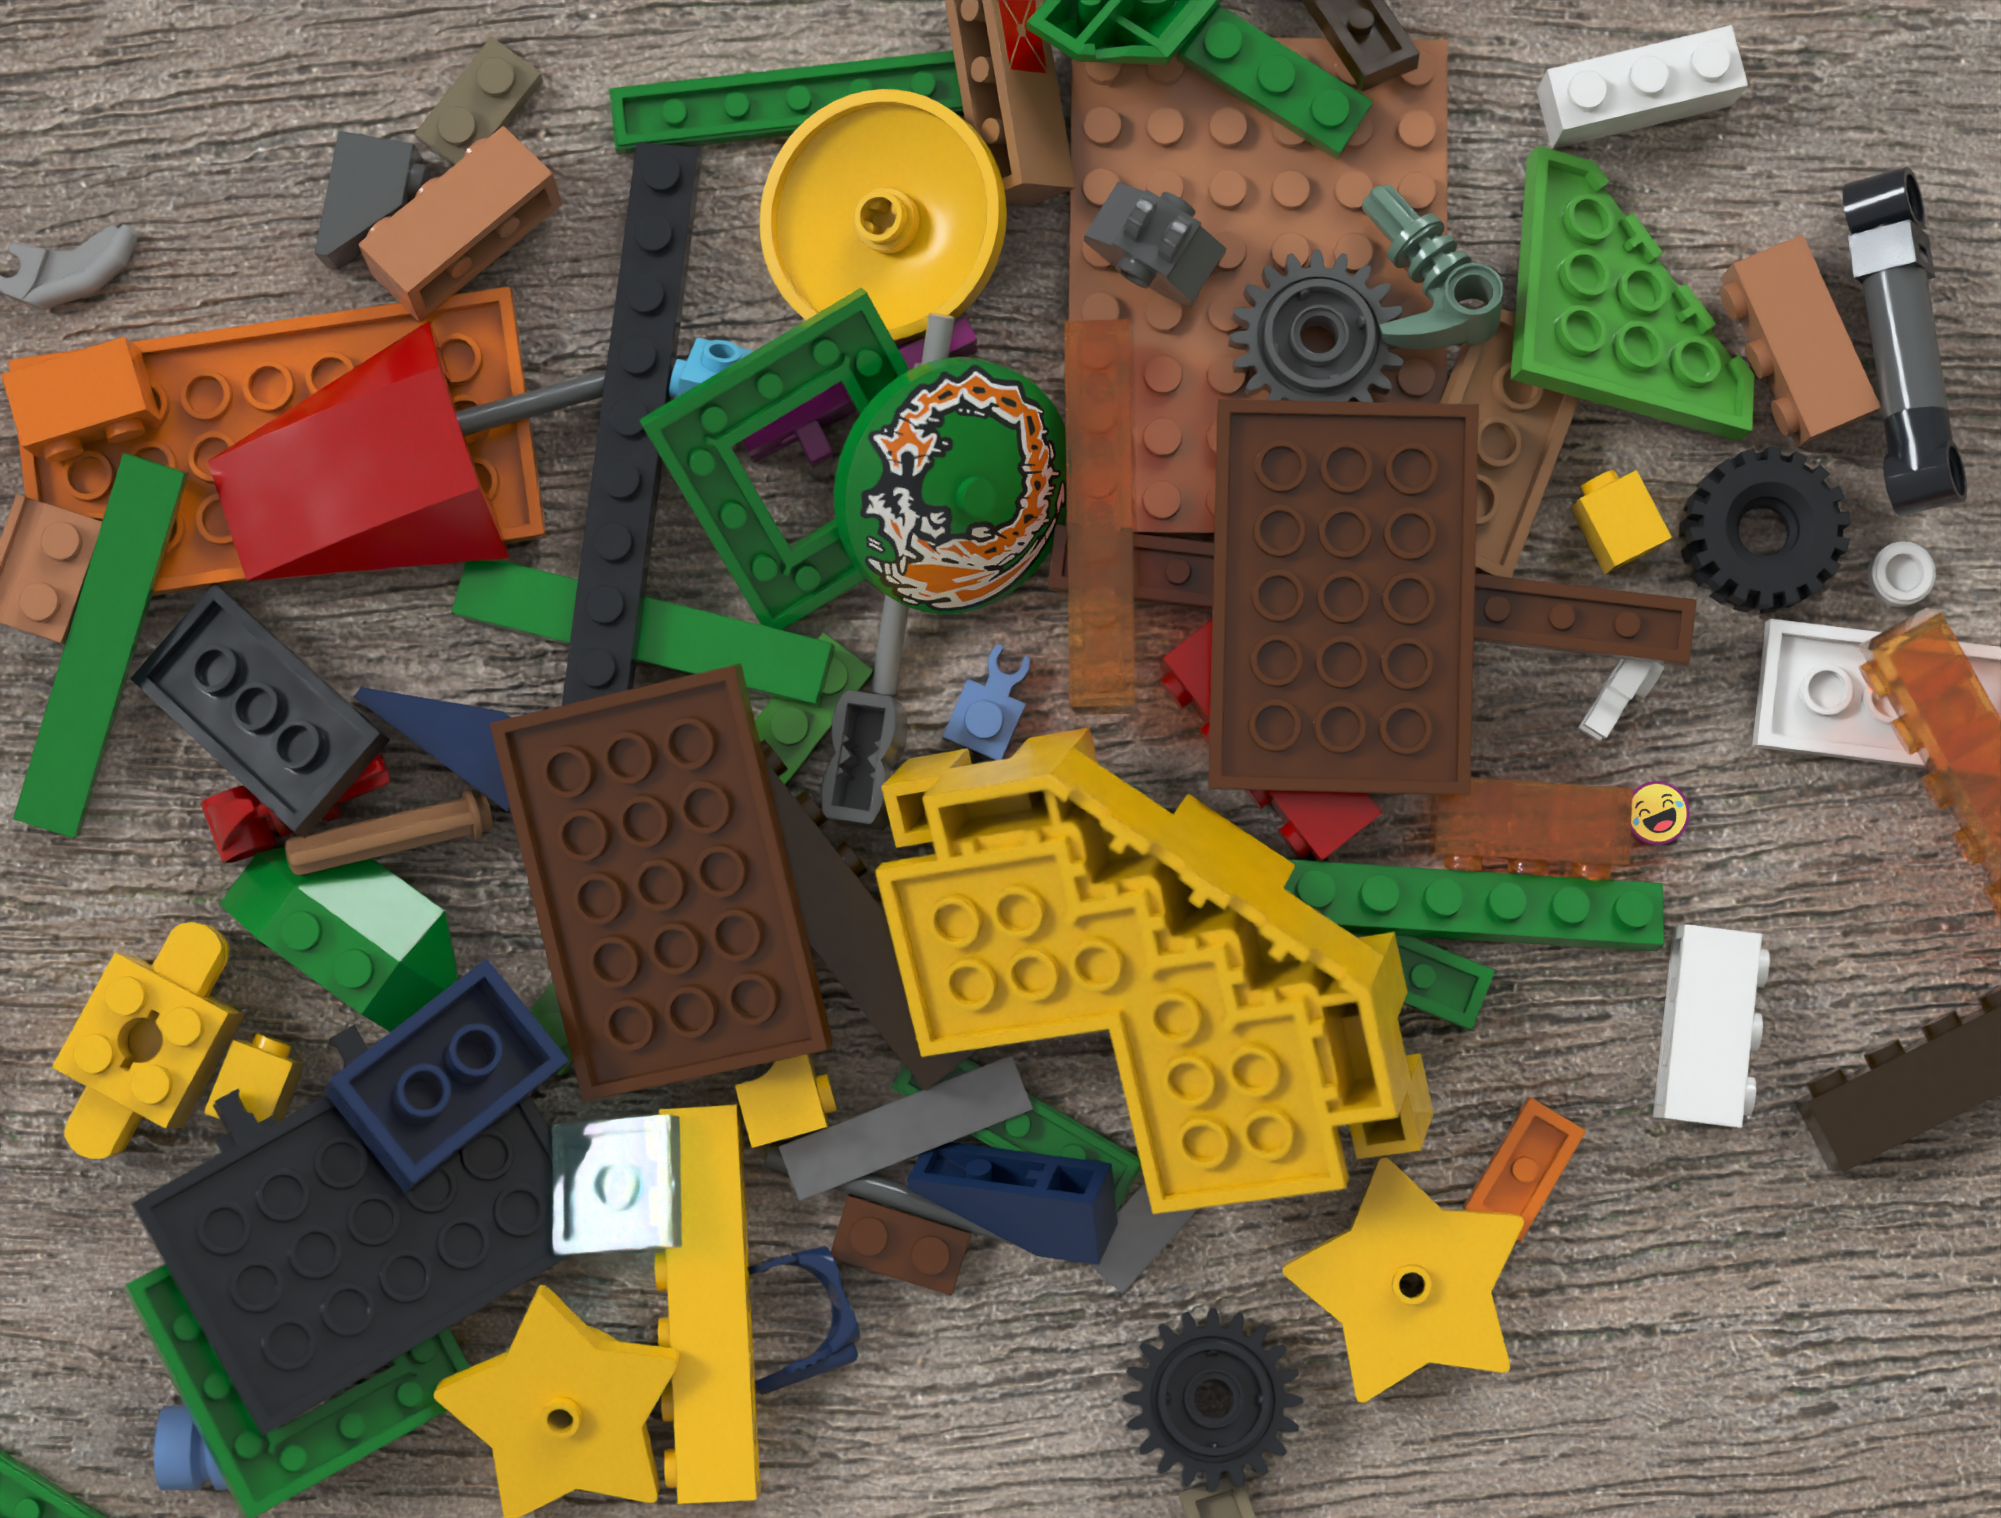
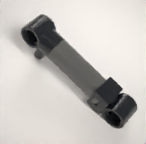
M1909 167L1846 183L1842 193L1843 207L1847 224L1852 234L1848 236L1854 278L1863 284L1888 448V454L1884 457L1883 471L1890 503L1898 516H1904L1965 502L1967 498V480L1960 452L1953 441L1928 282V279L1935 278L1929 236L1921 230L1925 225V209L1918 181L1913 171Z

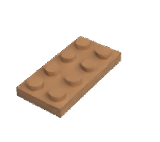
M1483 303V304L1477 306V309H1480V308L1486 306V304ZM1502 308L1499 328L1489 340L1480 344L1463 343L1440 403L1479 404L1475 574L1512 578L1580 398L1510 380L1515 314Z

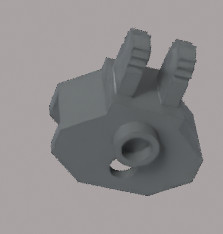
M1117 182L1084 234V242L1106 261L1115 266L1116 270L1124 278L1145 289L1149 287L1160 295L1191 308L1197 300L1201 288L1215 266L1219 265L1227 249L1201 226L1200 221L1193 218L1196 213L1195 210L1181 198L1169 192H1163L1161 197L1148 189L1144 192Z

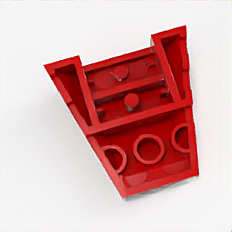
M430 320L207 461L246 581L259 582L334 575V573L364 570L366 572L392 570V568L429 565L430 567L457 565V562L487 560L488 562L511 560L492 502L483 492L447 385L451 380Z

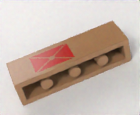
M945 0L964 118L983 138L992 152L1003 180L1006 204L1033 206L1076 188L1052 46L1027 30V21L1043 4L1044 0Z

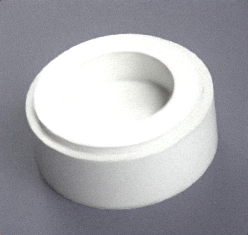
M1906 541L1892 543L1878 551L1871 559L1867 570L1868 585L1874 596L1884 604L1893 607H1906L1923 599L1931 591L1936 578L1935 565L1929 553L1921 546Z

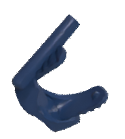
M826 1246L792 1253L791 1256L787 1254L771 1258L747 1267L749 1275L758 1272L764 1273L770 1268L779 1265H790L805 1269L820 1281L831 1303V1325L823 1343L808 1357L797 1359L791 1364L784 1366L783 1370L756 1380L755 1384L761 1395L854 1363L858 1358L855 1342L860 1340L859 1326L852 1306L844 1293L842 1279L834 1257Z

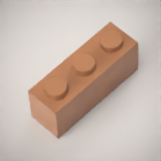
M502 126L489 138H483L473 143L465 152L463 159L441 177L432 178L424 183L416 193L415 198L392 217H385L375 223L369 230L366 238L358 245L371 275L420 323L563 204L553 173L510 131Z
M1803 234L1733 263L1720 277L1724 284L1719 289L1724 309L1732 321L1740 320L1749 340V343L1745 345V352L1750 367L1759 379L1766 378L1775 398L1771 402V411L1776 425L1784 436H1792L1797 448L1861 422L1881 408Z

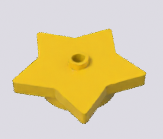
M1379 1156L1351 1227L1282 1265V1273L1285 1277L1342 1323L1354 1393L1357 1401L1360 1403L1367 1402L1427 1363L1507 1373L1510 1370V1362L1491 1292L1523 1227L1524 1220L1519 1214L1441 1208L1387 1156ZM1410 1272L1421 1275L1425 1284L1423 1291L1414 1297L1405 1296L1399 1288L1401 1278Z
M541 1285L536 1290L509 1350L442 1379L435 1389L434 1398L492 1448L504 1518H520L575 1489L654 1503L657 1501L660 1492V1480L646 1420L675 1372L680 1352L674 1348L617 1341L609 1334L587 1326L547 1286Z

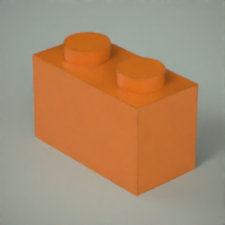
M125 336L1 374L21 446L38 458L45 457L48 462L63 461L76 457L84 452V444L107 438L109 443H120L136 439L145 434L144 426L161 421L141 350Z

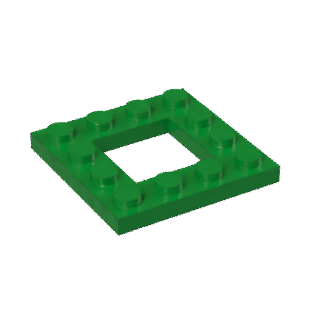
M859 288L639 419V422L760 625L782 630L866 580L853 565L844 549L839 536L836 518L788 546L731 446L839 382L843 385L860 415L883 388L910 370L869 295L863 288Z
M165 1265L148 1272L123 1287L244 1518L259 1516L448 1411L434 1398V1392L439 1381L470 1368L450 1328H447L389 1362L390 1368L288 1424L261 1436Z

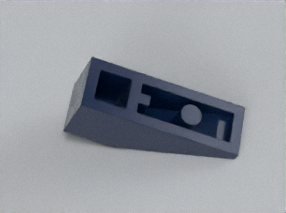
M360 687L353 698L511 813L489 724L511 718L510 716L499 710Z
M948 1142L921 1153L907 1178L909 1190L1038 1257L1099 1265L1118 1224L1112 1163Z

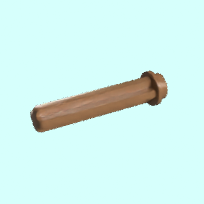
M471 790L462 791L460 799L310 833L306 838L302 836L290 838L286 841V857L292 873L299 876L468 835L474 841L482 839V832L493 829V820L485 794L473 795Z

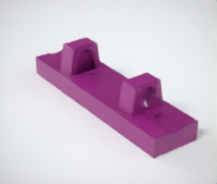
M964 317L954 322L948 358L969 357L977 353V338L967 318ZM925 337L899 349L910 370L914 368L915 363L922 362ZM839 382L746 437L742 442L752 462L755 463L799 441L812 468H816L835 458L823 428L856 413L857 410L843 385Z

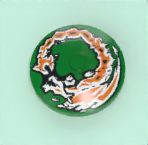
M971 357L944 358L925 363L900 375L883 388L862 411L854 423L840 455L834 486V509L839 536L851 562L859 573L880 592L909 608L934 614L964 613L980 609L1007 596L1021 586L1043 563L1053 548L1055 526L1064 525L1071 503L1074 478L1073 454L1065 424L1049 397L1037 385L1023 375L988 360Z

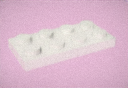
M1769 619L1765 622L1752 747L2001 778V647Z

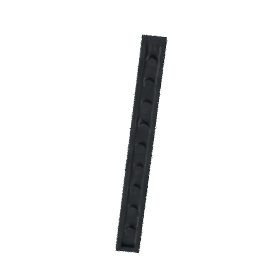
M636 142L562 705L633 689L663 462L639 419L671 401L669 387L676 362L702 154L698 147Z

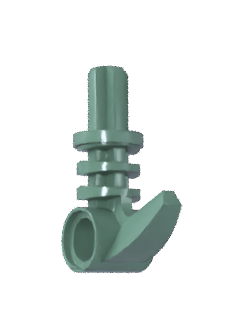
M1378 185L1372 189L1362 202V209L1392 243L1387 253L1388 259L1397 268L1409 267L1408 276L1415 283H1423L1422 292L1433 303L1432 308L1425 313L1379 324L1382 342L1408 349H1438L1460 343L1480 344L1489 340L1497 332L1501 319L1503 283L1498 273L1487 265L1471 263V258L1466 252L1456 251L1457 242L1449 235L1442 236L1444 223L1437 215L1427 214L1420 217L1391 185ZM1466 299H1478L1484 302L1486 306L1480 309H1468L1459 303Z

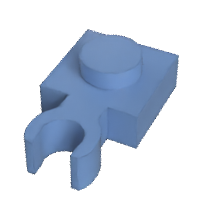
M1000 644L995 646L989 655V678L986 685L983 686L967 679L942 736L943 740L964 749L968 748L969 751L992 761L1004 758L1026 707V703L1009 696L1012 689L1025 680L1030 669V658L1025 655L1018 672L1010 675L1002 673L997 667V661L1003 651V645Z

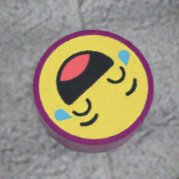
M1651 781L1638 786L1627 796L1622 808V819L1627 832L1636 841L1649 846H1660L1677 839L1686 829L1690 816L1689 805L1684 794L1674 785L1663 781Z

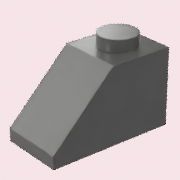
M338 131L315 247V255L326 268L339 270L360 256L362 252L358 244L366 238L373 225L385 217H392L415 198L420 187L429 180V166L423 165L424 160L413 143Z

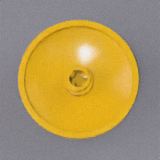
M896 89L863 91L838 99L818 110L794 131L780 150L768 174L761 200L759 224L762 251L774 284L783 298L802 318L807 320L859 288H863L869 295L895 344L900 345L926 336L929 313L948 315L957 319L980 295L997 265L1003 247L1007 219L1006 196L1003 180L992 152L983 138L961 116L941 103L913 92Z

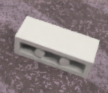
M1730 25L1547 69L1536 92L1551 149H1557L1731 107L1747 88L1748 83L1733 27Z
M1686 924L1673 927L1653 1118L1742 1128L1743 1115L1751 1116L1756 1099V1080L1754 1077H1747L1750 1051H1758L1763 1031L1762 1014L1754 1013L1757 987L1764 988L1768 978L1770 962L1769 951L1761 949L1762 934Z

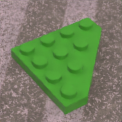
M1538 145L1527 156L1510 380L1729 439L1742 440L1752 432L1754 373L1740 355L1732 359L1711 331V328L1716 325L1715 321L1689 286L1685 283L1678 287L1657 259L1663 252L1635 214L1632 212L1625 216L1604 188L1610 181L1596 162Z

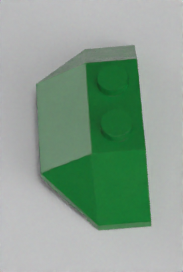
M1045 0L1027 21V30L1078 62L1167 65L1222 0Z
M285 847L257 852L220 902V905L259 941L358 1013L389 1032L393 1031L459 980L447 911L374 858L298 876L294 875L289 867Z

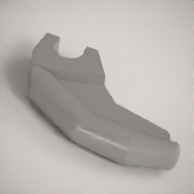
M111 225L72 251H49L44 248L12 242L7 249L20 260V270L15 276L10 278L0 274V290L12 300L42 310L94 295L126 268L139 238L138 233L128 225H121L119 229Z

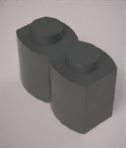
M846 690L837 703L832 719V741L836 755L832 758L826 769L822 783L821 798L826 818L838 824L883 831L890 822L881 785L894 773L893 767L897 764L903 753L908 732L905 709L893 697Z

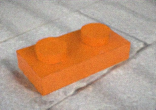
M1527 1097L1462 1208L1473 1211L1519 1214L1523 1218L1524 1224L1516 1241L1521 1242L1586 1130L1533 1098Z

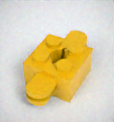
M196 922L177 925L171 930L153 965L135 955L117 952L113 954L52 1066L53 1069L86 1086L66 1122L64 1137L70 1148L80 1156L90 1159L118 1156L127 1147L142 1117L165 1129L183 1128L245 1015L209 995L230 955V945L225 936L215 927Z

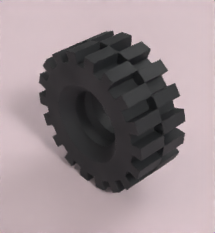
M1767 447L1760 453H1755L1754 448L1742 451L1736 457L1730 460L1728 458L1714 468L1697 484L1695 492L1688 497L1683 511L1687 512L1686 518L1679 523V537H1685L1686 546L1680 551L1684 563L1692 561L1696 572L1691 575L1698 586L1706 583L1713 590L1709 597L1721 604L1726 600L1735 603L1733 610L1745 613L1752 609H1760V614L1773 613L1780 608H1789L1816 593L1824 587L1823 584L1832 578L1842 565L1838 563V559L1847 552L1850 538L1843 537V530L1851 525L1849 511L1840 512L1838 502L1845 497L1839 485L1832 490L1828 487L1824 479L1830 473L1821 465L1813 470L1805 465L1808 458L1806 455L1795 451L1789 457L1781 455L1782 448ZM1767 508L1776 512L1783 519L1787 536L1783 547L1776 554L1759 556L1747 550L1742 544L1739 537V524L1744 514L1749 510Z

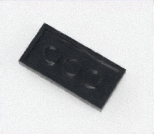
M215 583L210 586L130 678L293 832L304 838L308 836L390 741L386 735L228 592Z

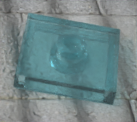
M667 1114L552 1125L554 1255L576 1256L682 1248L679 1116Z

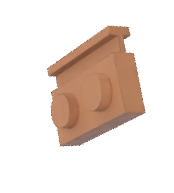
M16 494L0 538L1 624L63 645L66 644L102 521Z

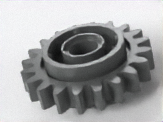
M1314 250L1307 269L1301 267L1299 260L1293 253L1288 254L1285 261V276H1281L1268 265L1264 267L1261 276L1267 290L1247 284L1243 296L1254 308H1234L1231 318L1236 324L1247 329L1246 331H1238L1231 334L1228 340L1229 347L1247 352V354L1240 356L1234 361L1232 366L1233 372L1254 373V376L1245 388L1244 393L1246 396L1255 395L1262 390H1266L1269 393L1267 400L1373 402L1368 389L1382 395H1387L1392 384L1381 371L1398 372L1404 362L1401 357L1388 351V349H1394L1397 346L1383 343L1379 332V324L1398 320L1403 313L1401 306L1383 308L1380 305L1387 296L1391 286L1388 283H1384L1373 289L1367 288L1366 283L1371 272V266L1368 264L1360 268L1353 276L1347 274L1348 258L1347 254L1341 253L1331 269L1324 266V259L1320 250ZM1308 327H1322L1331 334L1334 348L1326 353L1311 352L1303 345L1300 333Z

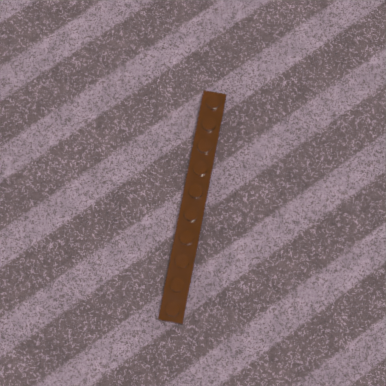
M1056 525L1047 587L1050 591L1212 610L1214 543ZM1475 574L1474 641L1688 666L1697 599Z

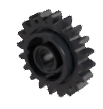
M1216 1308L1208 1310L1204 1320V1328L1197 1327L1195 1320L1189 1312L1182 1313L1180 1318L1182 1334L1176 1335L1172 1329L1162 1323L1156 1328L1159 1340L1163 1345L1162 1349H1157L1147 1343H1141L1137 1348L1140 1355L1149 1363L1148 1368L1128 1367L1125 1375L1141 1385V1391H1133L1121 1397L1122 1403L1141 1409V1415L1134 1417L1125 1425L1126 1430L1139 1431L1144 1429L1147 1431L1148 1438L1142 1442L1137 1452L1139 1455L1151 1453L1155 1449H1159L1162 1452V1457L1156 1469V1473L1159 1475L1170 1470L1174 1464L1181 1466V1487L1187 1488L1194 1480L1197 1472L1204 1474V1482L1208 1492L1216 1491L1221 1472H1225L1228 1475L1230 1482L1236 1489L1243 1487L1244 1465H1248L1253 1472L1262 1477L1268 1473L1266 1462L1262 1457L1263 1451H1267L1277 1457H1284L1287 1454L1285 1446L1276 1438L1277 1431L1295 1433L1299 1430V1425L1283 1414L1284 1409H1290L1303 1403L1302 1397L1285 1393L1283 1386L1294 1380L1299 1375V1372L1296 1369H1277L1276 1362L1282 1358L1287 1348L1285 1345L1273 1347L1268 1351L1262 1348L1261 1344L1266 1337L1268 1329L1265 1325L1257 1328L1250 1336L1242 1333L1244 1326L1242 1313L1238 1312L1231 1319L1227 1328L1220 1326V1319ZM1215 1382L1226 1390L1229 1397V1407L1224 1416L1208 1418L1198 1411L1194 1395L1200 1384Z

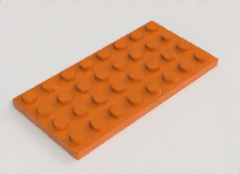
M510 287L455 294L420 323L400 303L132 342L141 350L161 421L144 426L145 434L136 439L120 443H109L107 438L84 444V452L82 454L57 462H48L45 457L38 458L21 446L18 435L25 496L103 521L123 453L136 455L189 472L152 596L210 588L214 583L218 586L248 582L246 581L207 461L429 320L432 323L451 380L447 385L456 412L527 392L514 293ZM78 350L8 360L10 371ZM531 418L465 436L483 492L492 502L505 544L547 538Z

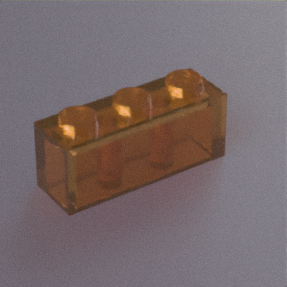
M1471 778L1469 796L1431 795L1428 857L1444 858V869L1482 871L1483 860L1508 862L1507 873L1546 875L1547 865L1572 866L1571 877L1609 880L1611 869L1629 866L1633 788Z

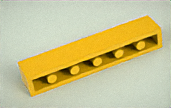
M740 1105L659 1109V1122L649 1123L648 1128L651 1162L661 1161L662 1187L652 1188V1218L654 1226H664L666 1251L655 1253V1282L657 1291L668 1292L669 1317L658 1319V1346L674 1348L680 1352L676 1370L672 1375V1382L666 1385L661 1394L663 1422H674L675 1448H665L664 1452L666 1488H677L678 1504L757 1500L761 1493L751 1285L750 1275L747 1267L750 1265L742 1110Z

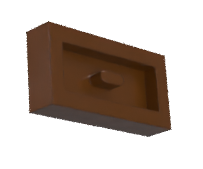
M848 1195L832 1245L831 1254L834 1260L952 1296L971 1232Z

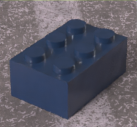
M486 958L330 1078L324 1093L401 1189L407 1193L555 1076L569 1060Z

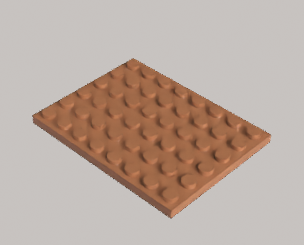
M1273 38L1373 101L1371 109L1338 160L1178 60L1180 50L1167 65L1078 62L1071 58L1070 157L1076 188L1070 190L1067 433L1073 454L1074 478L1066 526L1150 536L1214 537L1218 399L1267 400L1269 395L1266 390H1262L1255 395L1246 396L1244 393L1245 388L1254 376V373H1234L1232 366L1237 358L1247 354V352L1228 346L1231 334L1247 330L1231 319L1234 308H1254L1246 301L1243 292L1247 284L1267 290L1261 276L1263 268L1267 265L1275 269L1281 276H1285V261L1288 254L1293 253L1299 260L1301 267L1307 269L1314 250H1320L1324 259V266L1331 269L1341 253L1347 254L1348 258L1347 274L1353 276L1360 268L1368 264L1371 266V272L1366 283L1367 288L1373 289L1384 283H1388L1391 286L1387 296L1380 305L1383 308L1401 306L1403 313L1399 319L1425 313L1432 308V301L1422 292L1423 283H1415L1408 276L1409 267L1397 268L1388 259L1387 253L1392 243L1363 212L1362 202L1369 195L1370 191L1378 185H1391L1420 217L1427 214L1437 215L1444 223L1442 236L1447 235L1448 40L1411 39L1420 52L1417 69L1362 92L1327 38ZM1117 182L1144 192L1148 189L1161 197L1163 192H1169L1181 198L1195 210L1196 213L1193 218L1200 221L1201 226L1227 248L1223 259L1219 265L1215 266L1201 288L1192 308L1166 298L1149 287L1145 289L1130 282L1116 270L1115 266L1106 261L1084 242V234ZM1308 327L1300 333L1303 345L1311 352L1326 353L1334 348L1331 334L1322 327ZM1401 347L1388 349L1391 353L1401 357L1404 362L1398 372L1381 371L1390 380L1392 387L1387 395H1382L1368 389L1373 402L1440 403L1447 386V347L1438 349H1408Z

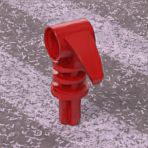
M381 753L374 758L322 818L323 821L331 822L341 818L339 804L389 784L391 781L389 768ZM244 785L215 794L200 803L222 864L238 862L255 856L257 852L267 851L275 847L278 843L273 831L276 829L281 837L294 833Z

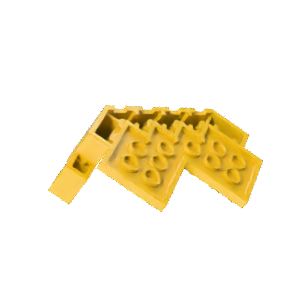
M1090 727L1030 737L1011 758L972 764L968 748L909 758L881 785L896 848L933 842L936 854L885 862L875 870L921 1057L1109 1029L1153 1214L1345 1189L1349 1176L1338 1125L1349 1124L1356 1159L1421 1151L1434 1112L1421 1053L1405 1055L1398 1016L1408 991L1395 932L1356 938L1283 889L1296 865L1189 793L1175 813L1172 814L1100 766Z

